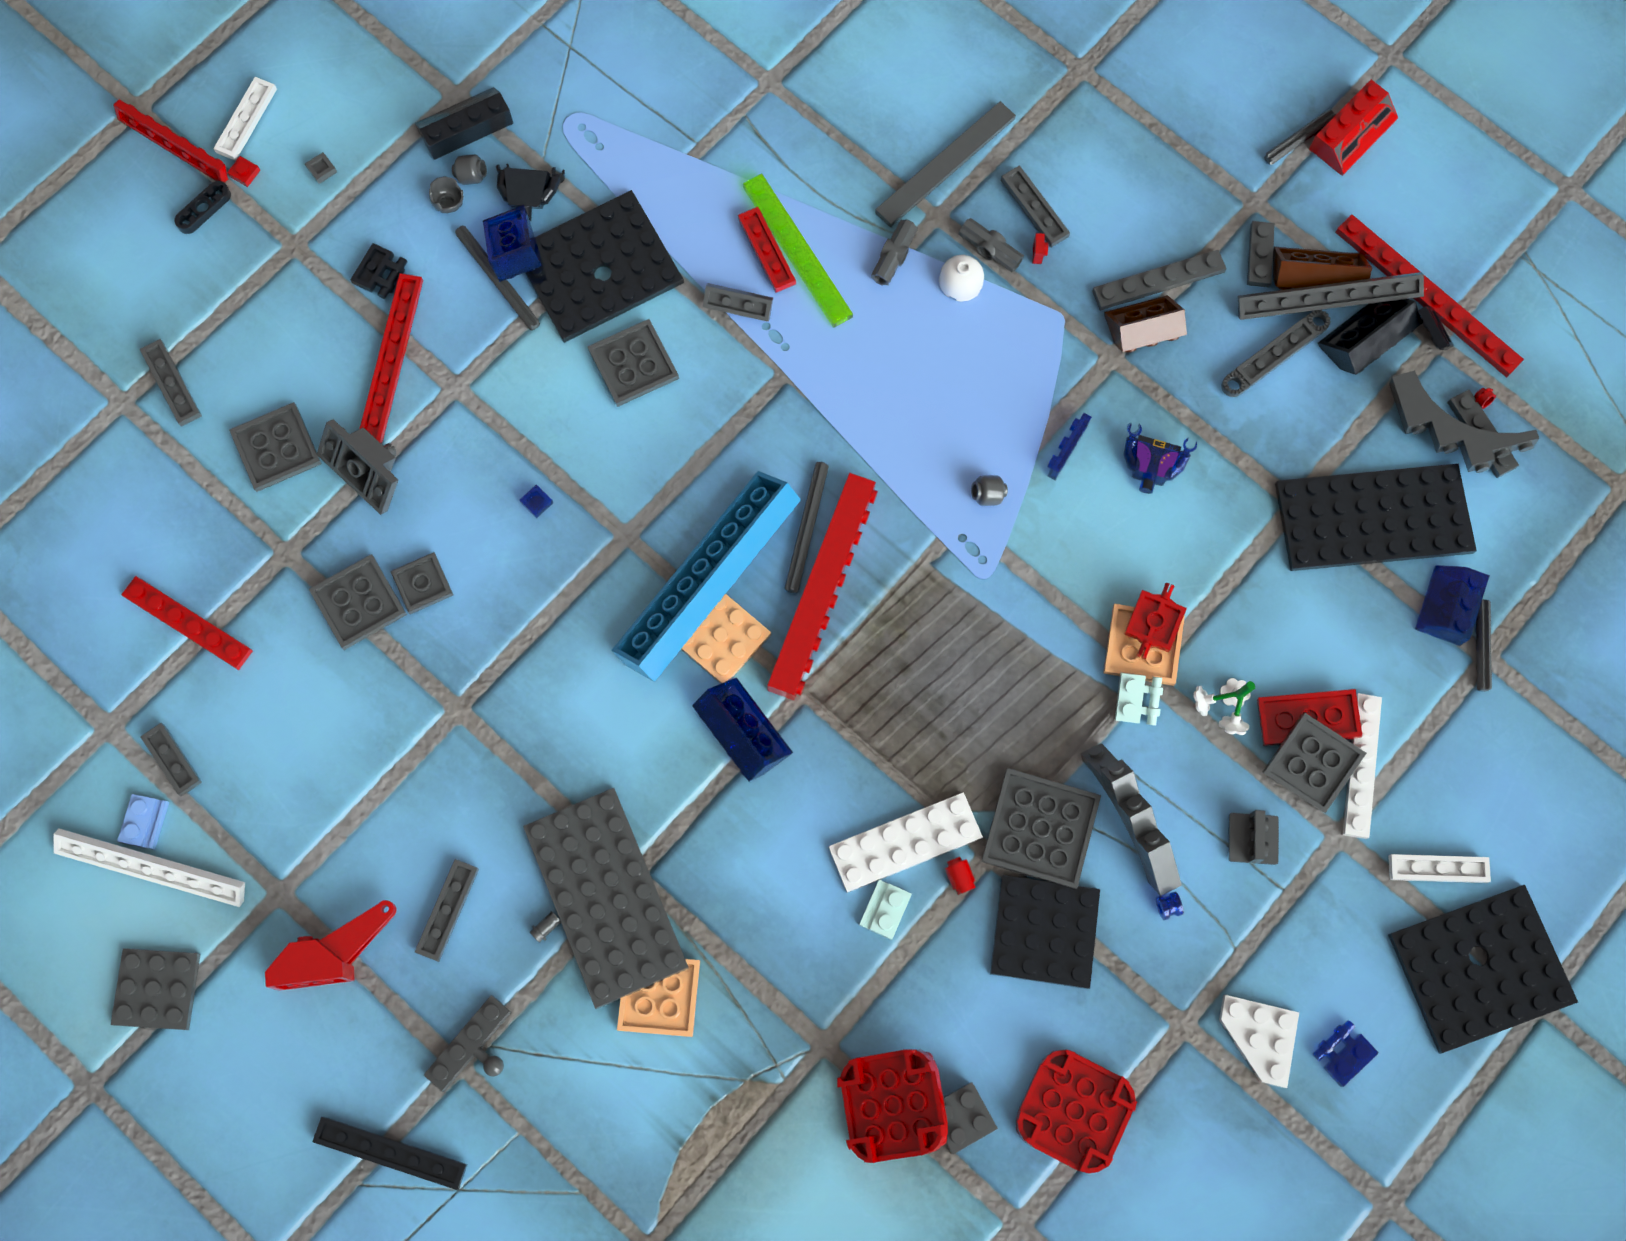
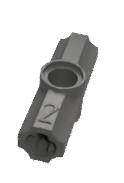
M972 218L967 219L959 231L958 235L977 247L978 253L987 260L994 259L1010 272L1015 271L1024 258L1023 254L1006 243L1002 234L996 230H987Z
M907 219L900 220L891 239H887L880 259L871 274V278L876 283L882 286L889 285L898 266H902L909 246L918 231V227L912 221Z

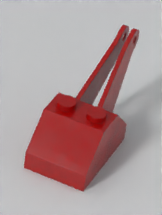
M383 900L321 940L318 938L313 939V936L298 937L297 942L289 943L265 971L266 987L281 991L355 981L352 963L395 916L397 911L395 904L388 900ZM385 907H389L388 912L385 913Z

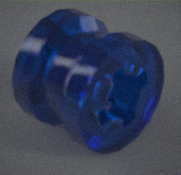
M1176 891L1171 892L1166 897H1156L1157 909L1163 920L1169 919L1172 915L1181 916L1184 914L1181 899Z

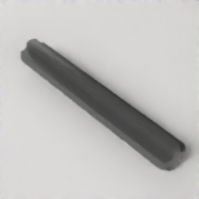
M1331 109L1325 111L1268 151L1264 159L1268 164H1274L1321 131L1336 114Z
M1484 599L1476 602L1477 689L1479 691H1489L1492 689L1491 602Z

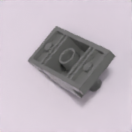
M334 419L326 422L316 455L380 515L388 511L398 483V479L391 473L396 459L395 447H391V443L383 446L364 428L349 434Z

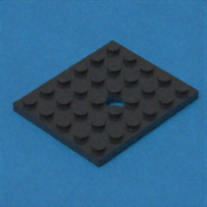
M632 190L512 248L564 343L684 283L683 277ZM599 267H608L612 271L611 277L608 280L602 281L595 278L594 273Z
M1525 885L1388 934L1439 1054L1578 1003ZM1475 946L1481 947L1487 954V961L1482 966L1473 964L1469 958V954Z

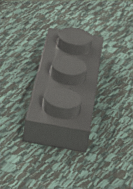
M1252 221L1250 225L1247 285L1268 288L1271 285L1275 223Z
M707 283L703 307L769 322L773 297Z
M163 723L158 724L140 736L179 796H183L202 783Z

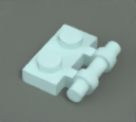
M1121 672L1114 720L1140 723L1141 714L1148 715L1147 724L1156 725L1157 716H1160V708H1158L1160 695L1163 694V687H1161L1162 678L1153 676L1152 685H1145V675ZM1144 693H1150L1149 707L1142 706Z

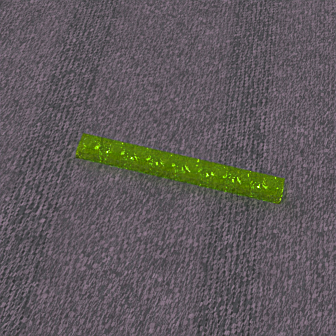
M763 174L744 182L743 188L755 207H759L769 229L833 328L853 318L852 311Z

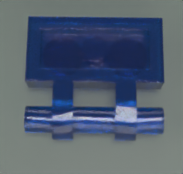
M1349 1020L1342 1026L1338 1025L1334 1029V1034L1328 1040H1323L1319 1043V1048L1313 1053V1056L1318 1061H1321L1325 1056L1330 1060L1323 1068L1340 1087H1344L1379 1054L1362 1034H1358L1355 1038L1350 1036L1349 1033L1355 1028V1025ZM1342 1041L1346 1046L1337 1054L1333 1048Z

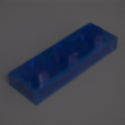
M1083 413L1080 420L1075 418L1069 429L1072 431L1070 437L1065 436L1058 447L1061 452L1058 457L1053 455L1047 466L1050 468L1048 477L1056 481L1092 418L1090 415Z

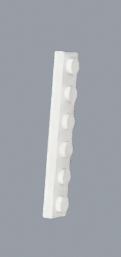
M1358 693L1357 702L1363 736L1351 739V743L1367 754L1347 781L1342 835L1368 839L1370 836L1382 697Z

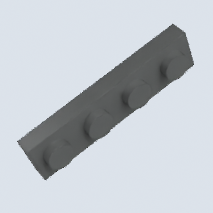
M1020 165L1001 176V182L1039 233L1045 234V241L1048 242L1050 247L1055 246L1070 236L1069 230Z
M159 339L141 348L140 351L178 424L182 427L202 417L164 342Z
M1470 389L1451 398L1447 402L1460 422L1481 430L1497 432L1479 403L1475 402V397ZM1511 453L1502 458L1494 456L1495 461L1490 466V469L1496 478H1499L1516 469L1519 464Z
M456 859L454 860L415 953L437 962L440 961L479 871L477 867Z

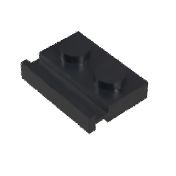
M1425 306L1418 310L1423 326L1432 335L1431 340L1435 347L1445 351L1452 348L1454 344L1434 308Z

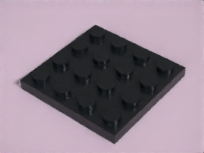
M1002 875L990 975L1090 989L1100 889L1081 886L1073 889L1053 882Z

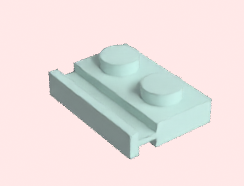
M879 879L859 926L892 940L912 894Z

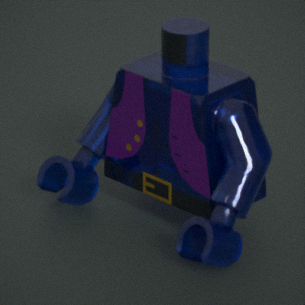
M1130 422L1127 425L1129 437L1126 438L1123 455L1128 469L1132 471V477L1141 480L1139 490L1143 493L1151 494L1155 484L1163 486L1166 481H1172L1184 471L1191 457L1189 453L1197 448V441L1193 448H1188L1186 442L1189 437L1186 438L1183 442L1184 450L1180 451L1181 446L1140 435L1142 432L1140 424H1138L1136 432H1131L1132 423Z

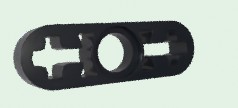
M215 181L175 216L174 221L178 229L184 234H191L230 200L231 192L227 185L222 181ZM218 190H219L220 192L223 191V194H221V195L218 194V193L216 194V191H218ZM200 204H209L208 209L206 211H197V208ZM187 220L190 221V223L188 225L185 223L183 224V221Z

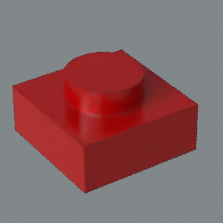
M239 156L227 173L230 178L248 187L261 170L254 163Z
M1036 233L1033 241L1032 264H1042L1043 257L1048 255V242H1045V234Z

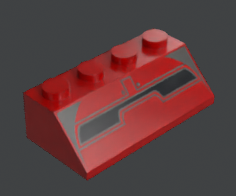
M1371 79L1315 136L1309 150L1343 176L1398 119L1389 93Z

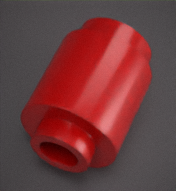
M957 857L947 862L948 867L944 869L952 889L956 890L958 895L976 888L974 884L976 880L967 859L962 861L961 857Z

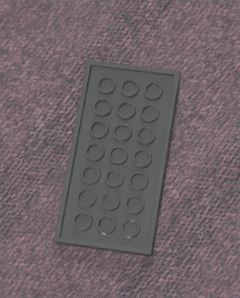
M615 788L523 826L595 1009H599L624 996L633 994L642 988L651 986L667 977L669 978L674 974L689 969Z

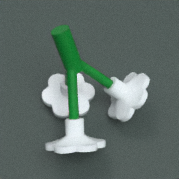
M1230 678L1227 680L1226 685L1221 687V694L1216 696L1214 694L1208 695L1202 686H1197L1196 691H1194L1196 709L1198 712H1201L1202 716H1207L1210 704L1223 699L1224 704L1228 706L1234 705L1236 708L1235 712H1232L1231 717H1222L1218 724L1219 727L1228 734L1244 735L1249 730V724L1241 719L1240 710L1244 705V701L1250 698V692L1255 689V684L1252 681L1246 683L1244 680L1237 681L1235 678Z

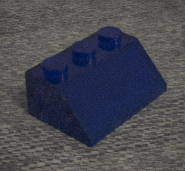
M1436 565L1415 630L1458 646L1470 640L1490 575L1468 567Z

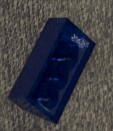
M737 677L707 689L692 705L748 782L764 775L793 753Z

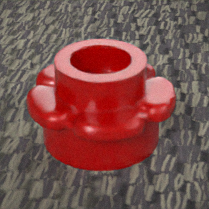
M1481 388L1474 395L1475 402H1478L1482 409L1488 407L1496 398L1493 389Z

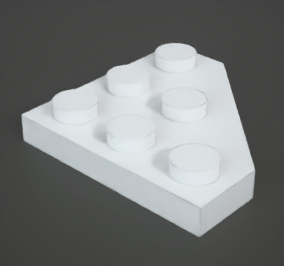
M1223 995L1219 1021L1234 1040V1044L1244 1059L1248 1061L1259 1082L1287 1088L1299 1012Z

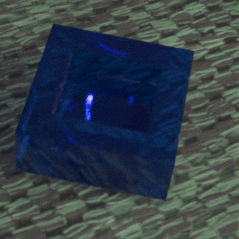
M537 484L519 500L536 519L553 504V500Z

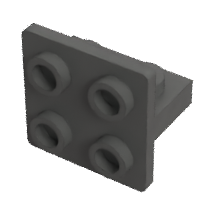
M1255 810L1250 814L1230 813L1228 860L1240 863L1278 864V816L1265 815L1264 810Z

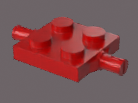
M1165 583L1161 595L1152 594L1144 590L1139 595L1124 633L1141 643L1137 653L1139 658L1146 659L1150 647H1156L1168 653L1171 650L1187 608L1176 604L1170 599L1175 587L1172 584L1170 585V583Z

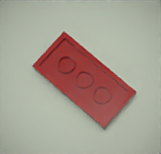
M1356 689L1258 697L1257 699L1263 746L1281 745L1303 712L1345 739L1361 738L1363 736Z

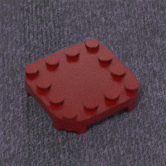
M903 1049L859 1057L848 1061V1064L843 1068L841 1076L837 1078V1088L841 1087L849 1133V1140H846L848 1149L852 1150L858 1158L866 1163H875L922 1156L935 1152L946 1144L948 1122L939 1070L931 1053L921 1049Z
M1070 1050L1053 1051L1045 1056L1038 1066L1018 1110L1016 1131L1029 1146L1077 1171L1088 1174L1100 1172L1113 1161V1155L1129 1119L1136 1109L1135 1093L1130 1082L1123 1076H1119L1076 1054V1052Z

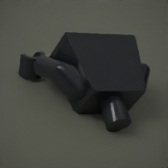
M506 164L507 167L501 170L500 165H496L498 172L497 189L509 206L519 208V221H531L532 209H543L544 205L548 204L557 192L560 183L565 180V170L563 169L562 173L556 174V167L552 168V176L550 177L548 171L510 168L509 164Z

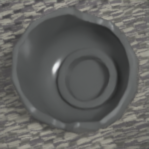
M443 176L436 178L430 184L429 199L437 211L451 213L457 211L462 206L463 190L460 189L455 179Z

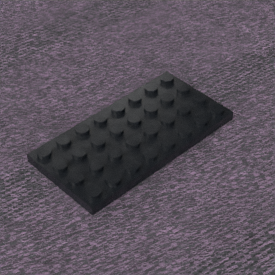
M1459 464L1278 480L1275 483L1291 571L1474 554L1477 551Z

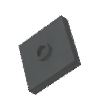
M434 552L390 571L409 614L453 596V592Z

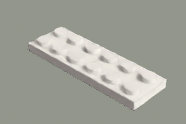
M963 792L833 844L828 848L845 890L848 893L980 840L983 836Z

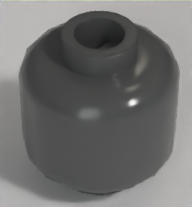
M463 155L456 158L455 163L452 165V174L462 185L478 184L486 176L487 167L485 161L478 155Z
M998 475L979 476L971 487L972 498L981 506L999 505L1008 493L1006 483Z

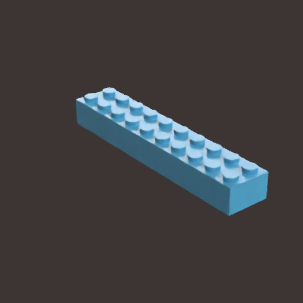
M757 471L611 650L627 667L655 682L801 501L791 486L785 481Z

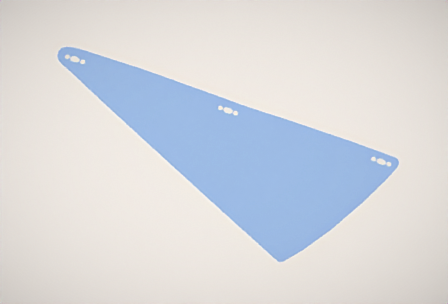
M581 112L567 117L563 123V133L573 149L616 197L630 190L633 191L668 253L704 291L707 283L773 297L769 322L727 313V315L777 364L904 504L979 579L990 577L996 570L1010 537L1029 485L1049 418L1062 354L1064 316L1052 308L984 280L982 289L975 298L963 302L956 301L951 296L947 297L940 289L939 276L941 268L945 263L909 248L902 266H898L889 285L882 286L871 278V274L880 259V254L887 238L685 153L610 124L595 116ZM579 124H584L586 129L579 131L577 127ZM584 132H593L597 136V143H589L584 137ZM602 143L604 145L603 150H596V144ZM759 207L796 279V285L775 293L738 220L739 214ZM767 322L771 327L769 330H763L762 324ZM769 331H778L782 335L783 342L780 344L773 342L768 335ZM787 343L790 348L787 351H783L781 345ZM982 475H998L1007 485V496L1004 497L999 505L981 506L972 498L971 487L973 482ZM960 534H965L967 536V540L965 542H960L958 540V536ZM973 542L980 550V555L977 557L970 555L965 548V543ZM980 556H985L987 558V563L980 564L978 562V558Z

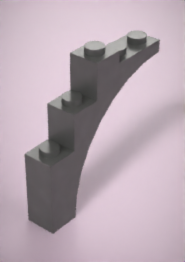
M1415 370L1392 376L1389 386L1405 434L1411 432L1413 434H1420L1428 428L1436 453L1443 451L1445 454L1452 453L1460 447L1468 472L1476 471V473L1487 471L1495 461L1494 456L1502 458L1510 455L1512 451L1519 450L1520 452L1531 450L1539 440L1537 430L1520 433H1497L1481 430L1460 422L1447 414L1430 398L1422 387Z
M1102 743L1080 753L1083 762L1102 785L1120 815L1138 852L1148 883L1160 896L1182 886L1170 841L1157 828L1152 806L1140 795L1133 770L1122 759L1118 761Z

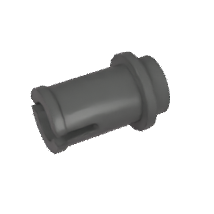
M550 911L540 923L532 926L533 929L530 931V934L539 943L542 940L545 941L547 940L545 937L561 924V921Z

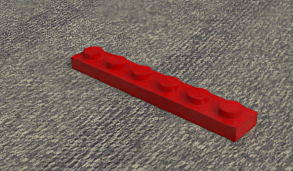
M120 99L113 104L117 119L215 181L225 183L228 180L226 166L220 159L213 158L204 149L197 148L186 138L173 133L167 126H162L149 115L142 114L133 105L126 104Z
M137 576L133 578L121 594L127 600L237 670L242 667L253 652L249 647Z

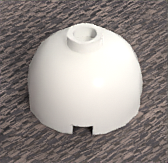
M957 255L948 259L941 268L939 276L940 289L947 297L951 296L960 302L975 298L980 293L984 282L982 266L976 259L968 255Z

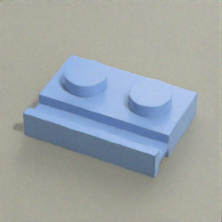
M132 794L117 842L155 850L169 802Z

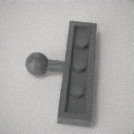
M491 995L425 1072L424 1076L440 1091L445 1092L474 1056L483 1063V1069L487 1075L492 1077L498 1076L504 1068L502 1059L498 1056H489L482 1047L512 1012Z

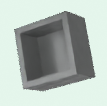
M973 1082L966 1084L943 1098L948 1122L946 1146L951 1154L959 1152L998 1129Z

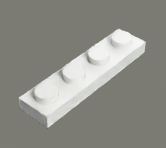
M257 77L253 79L213 148L217 154L235 161L237 160L276 92L275 84Z
M1398 854L1388 856L1390 880L1491 882L1489 857Z

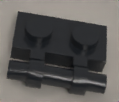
M372 243L350 280L352 284L371 293L376 285L381 287L377 295L385 299L394 290V284L399 277V273L403 274L405 272L404 267L408 261L403 257H399L395 263L392 261L394 257L392 251ZM385 270H390L391 272L387 279L382 278Z

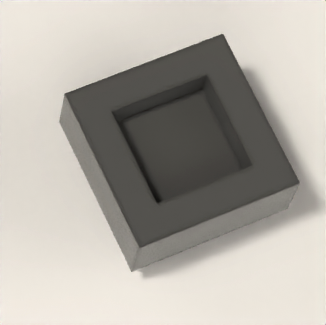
M324 152L305 163L306 168L318 184L337 173L336 168Z

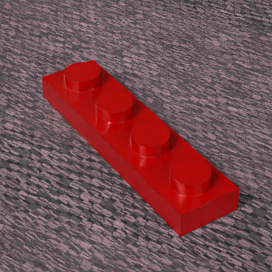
M759 207L739 214L738 220L775 293L796 285V279Z

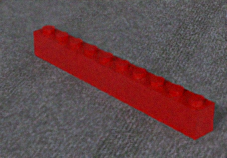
M849 473L768 682L767 689L769 692L791 700H795L797 694H802L806 683L802 679L805 672L810 673L814 660L810 658L813 651L818 652L822 641V638H819L822 629L826 630L830 617L827 616L830 608L834 609L838 599V595H835L837 587L842 588L846 578V574L843 573L845 566L850 567L854 557V553L851 552L853 545L858 546L862 536V532L859 531L861 524L866 525L870 515V511H867L869 503L874 504L878 491L875 490V481Z

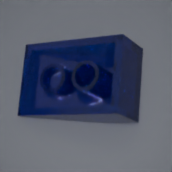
M524 205L483 220L488 261L500 282L542 266L539 249Z

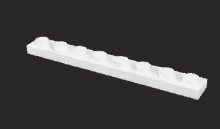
M58 829L54 833V854L240 907L244 902L245 882L63 829Z

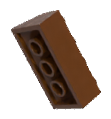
M1286 247L1273 248V281L1276 287L1281 290L1370 279L1372 267L1364 255L1360 253Z

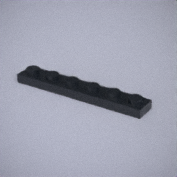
M321 1117L312 1141L313 1143L455 1190H459L468 1165L327 1117Z

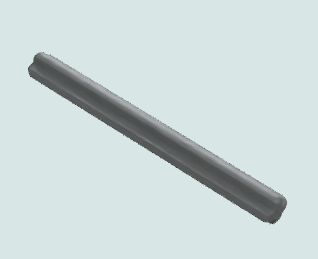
M462 225L455 231L456 236L531 331L538 328L540 323L537 317L466 226Z
M817 462L815 464L785 584V590L790 593H797L799 590L829 468L824 462Z

